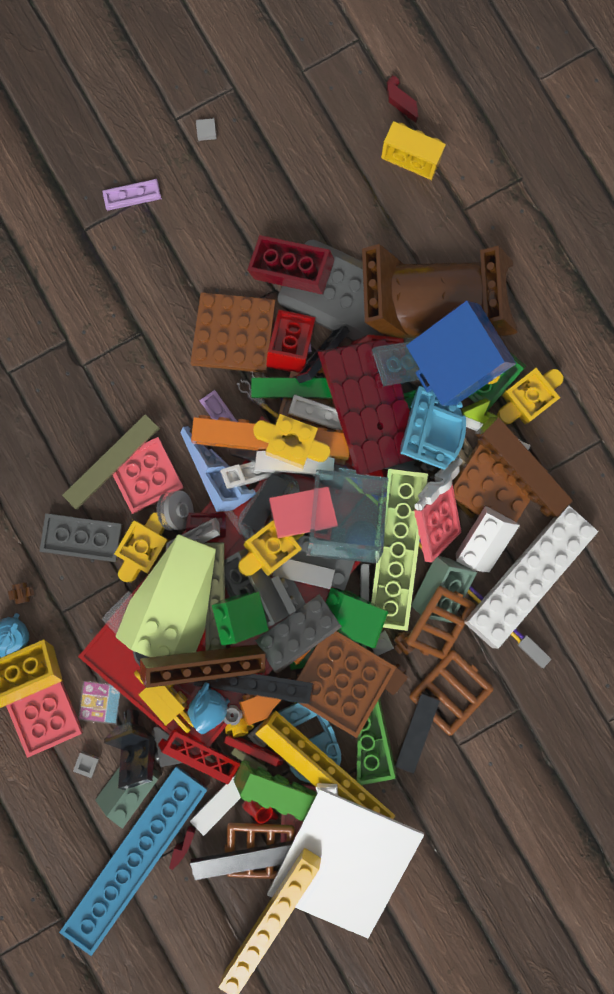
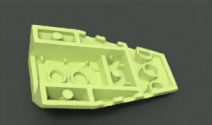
M178 534L131 598L116 638L129 649L148 657L196 652L206 626L216 549Z

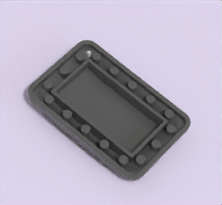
M308 240L305 245L329 249L335 259L324 293L322 295L282 286L278 294L279 304L294 313L316 317L315 323L331 331L347 326L350 332L345 338L351 341L366 335L383 336L382 333L365 323L363 262L319 241Z

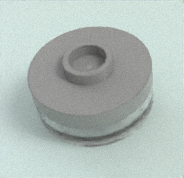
M184 491L163 493L157 503V516L160 524L167 530L186 529L187 516L189 513H194L190 497Z

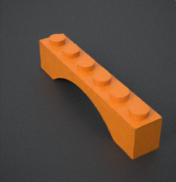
M245 694L242 696L243 699L238 702L246 724L251 725L267 719L281 700Z

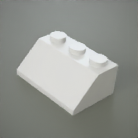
M485 506L457 550L456 561L474 571L490 572L520 524Z

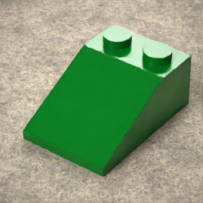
M511 352L510 354L516 364L502 373L496 383L486 384L468 396L475 403L487 398L490 403L486 412L527 367Z
M331 587L326 604L342 626L337 632L368 647L376 648L389 611L346 589L343 591Z

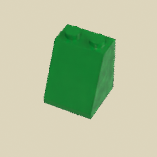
M259 592L230 596L212 605L221 645L236 644L269 631Z

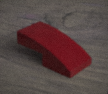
M189 826L184 844H176L169 869L173 870L187 853L195 835L196 827Z

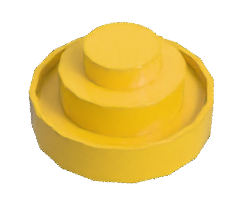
M242 714L240 722L237 725L228 724L225 727L226 734L233 735V737H241L247 735L248 731L254 728V725H247Z

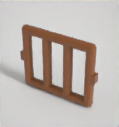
M443 586L437 587L406 641L407 644L419 649L424 655L428 656L431 654L444 659L465 626L464 620L475 609V603L464 598V595L457 591L452 592ZM442 595L466 607L461 617L436 606ZM434 613L456 623L451 634L426 623L430 615ZM424 630L446 640L442 649L439 650L416 639L420 632Z
M451 650L410 693L409 698L417 705L419 695L427 688L440 699L458 718L449 726L435 713L433 721L447 735L451 736L493 692L494 688L477 672L478 669L474 665L468 664L455 650ZM452 660L484 688L477 697L445 668ZM439 674L471 703L464 711L457 707L432 683Z
M229 823L227 826L225 853L235 851V831L247 832V849L255 847V832H267V845L275 843V833H287L286 842L293 841L295 839V827L293 825ZM274 866L266 867V870H249L227 874V876L275 879L278 871H274Z

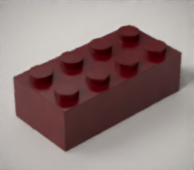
M259 235L247 270L255 280L323 295L335 259L329 249Z

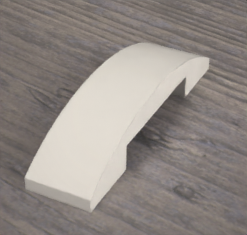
M257 451L255 471L270 473L278 471L333 478L335 458L328 457L324 462H317L307 458L302 469L267 456L266 451Z
M255 462L240 466L238 464L220 470L227 489L270 478L272 475L270 472L255 471ZM278 471L274 472L275 475L283 473Z

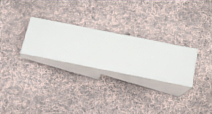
M235 775L228 785L225 784L190 820L203 836L241 798L233 780Z

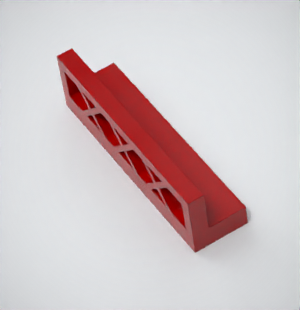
M174 729L167 740L162 738L158 744L162 753L227 785L241 765L240 762ZM176 737L182 739L184 746L180 747L174 744V739ZM196 746L199 748L200 754L194 756L188 749ZM214 755L217 762L212 763L204 757ZM230 763L233 766L228 772L221 765Z

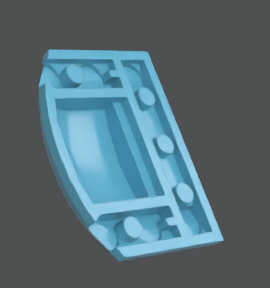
M419 386L410 407L411 412L404 438L401 442L400 453L445 470L458 456L465 439L466 417L462 415L460 410L463 407L462 402L457 406H443L433 391L427 393L424 387Z

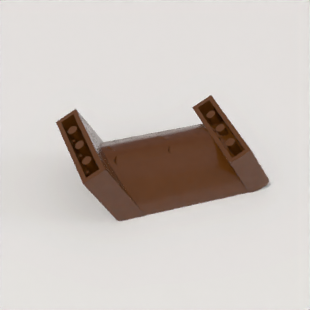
M380 244L363 248L365 323L387 337L417 338L465 301L480 304L499 336L516 334L517 326L511 314L506 288L507 270L513 266V260L499 245L480 250L481 262L403 264Z

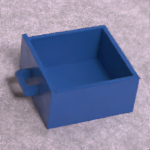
M465 301L406 345L420 368L416 371V375L427 393L433 390L443 406H457L465 398L516 364L480 304Z

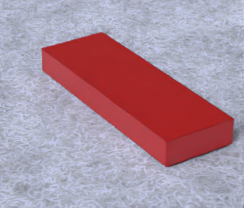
M228 735L225 738V744L274 766L283 764L284 759L273 751L241 737Z

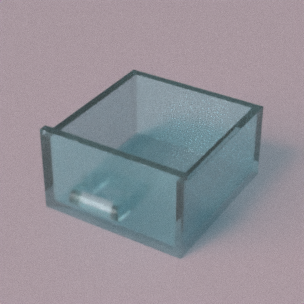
M339 468V472L316 469L313 483L314 495L310 532H308L306 555L378 563L384 548L389 478L356 474L355 470ZM329 487L338 525L337 527L315 531L318 489Z

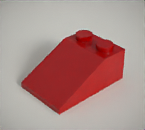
M278 310L267 353V367L297 373L306 365L316 317Z

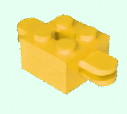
M537 368L532 370L501 395L507 404L499 409L497 417L505 425L511 424L517 418H520L525 425L560 399L555 389L563 382L562 373L559 370L552 369L542 375Z
M281 414L276 425L264 420H260L254 425V436L258 440L269 443L266 455L303 469L307 458L317 462H324L330 455V447L323 442L315 440L318 428Z
M154 512L145 525L135 520L132 522L114 555L124 560L118 570V577L122 581H134L141 570L149 574L166 550V543L171 541L162 536L168 524L164 514Z
M273 520L245 541L244 547L249 553L239 561L238 569L240 573L245 576H251L262 568L265 574L269 576L302 550L296 541L305 533L278 538Z
M136 670L134 674L143 684L142 680L140 679V671ZM174 684L145 688L139 694L165 725L174 719L186 733L191 731L187 723L180 717V713L194 727L188 712L185 710L188 705L186 703L188 699L181 691L178 693L173 688Z

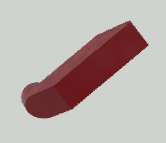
M392 75L387 81L388 102L416 123L418 120L417 103L397 87L400 81L396 76Z

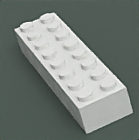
M568 506L558 517H554L464 620V623L490 647L499 648L599 531L572 507Z

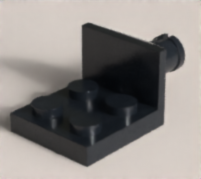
M133 709L124 711L123 725L116 727L104 739L105 744L121 749L118 788L122 790L153 781L155 738L144 727L138 725L139 711Z

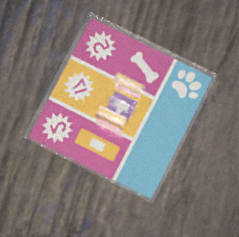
M83 681L78 720L116 725L121 693L110 684Z

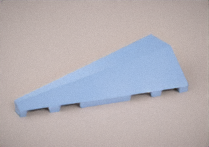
M188 426L183 427L180 433L216 512L234 510L255 496V490H249L245 485L227 489L220 470L230 466L212 449L208 450L204 445L193 444L191 442V428Z

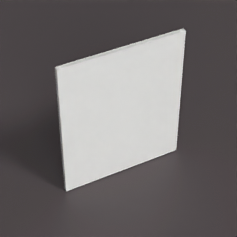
M320 788L267 892V896L273 897L302 850L306 848L322 859L318 873L295 908L369 938L419 846L424 832L338 795L335 796L331 792Z

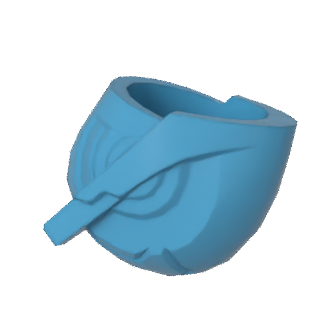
M17 613L14 614L13 618L7 617L0 621L1 658L25 648L28 644L29 631L25 624L18 619L19 614Z
M207 682L204 683L201 690L198 691L195 698L189 704L187 711L194 728L200 734L207 733L225 719L227 705L230 702L229 699L224 698L216 690L208 688L209 683Z

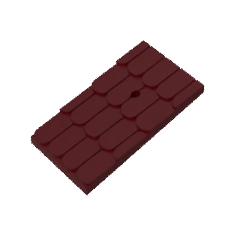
M377 339L318 351L356 474L364 475L415 460L400 453L401 442L404 438L410 411L404 399L398 372L394 367L390 348L386 340Z

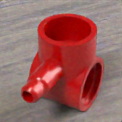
M253 800L251 802L244 801L242 804L243 809L253 816L258 823H265L269 819H278V815L273 811L272 807L264 808Z

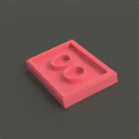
M329 487L269 498L278 538L337 527L338 525Z

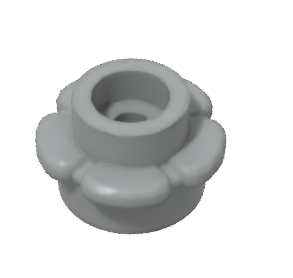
M230 705L227 708L224 722L237 725L242 718V711L237 706Z

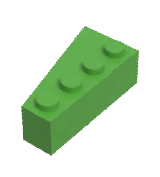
M380 698L358 736L357 782L360 785L396 778V769Z
M245 759L241 762L233 779L243 800L247 802L253 800L267 809L269 807L275 808L283 815L289 813L300 821H304L317 795L316 791L294 781L292 784H289V781L279 774L275 775V777L272 776L266 769L260 766L254 769L250 767L249 761Z

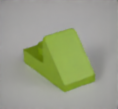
M487 398L461 409L463 416L483 424L490 417H497V415L488 411L485 414L490 403Z

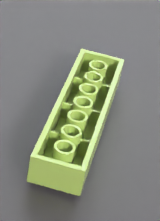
M388 469L371 603L389 611L383 625L384 628L408 631L420 540L414 510L416 509L415 504L419 501L418 495L427 485L428 473Z

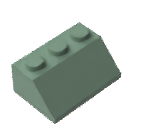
M438 556L432 562L411 606L422 615L439 586H443L452 592L457 591L464 595L463 597L465 598L477 572L450 558ZM442 595L436 606L456 615L461 604ZM434 613L429 617V619L452 623Z
M118 768L95 801L106 817L123 829L162 774L153 768V781L122 790L118 788Z

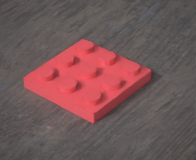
M159 437L143 444L113 474L132 514L166 498L173 491L184 489Z
M453 484L448 491L440 494L431 505L426 504L421 511L414 510L422 552L426 562L432 563L461 533Z
M62 681L6 705L27 758L83 733Z

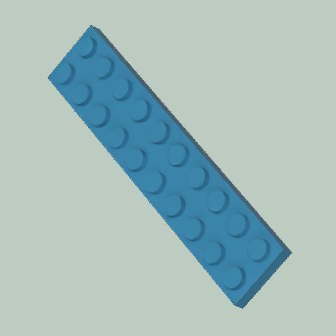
M176 766L59 933L92 956L208 788Z

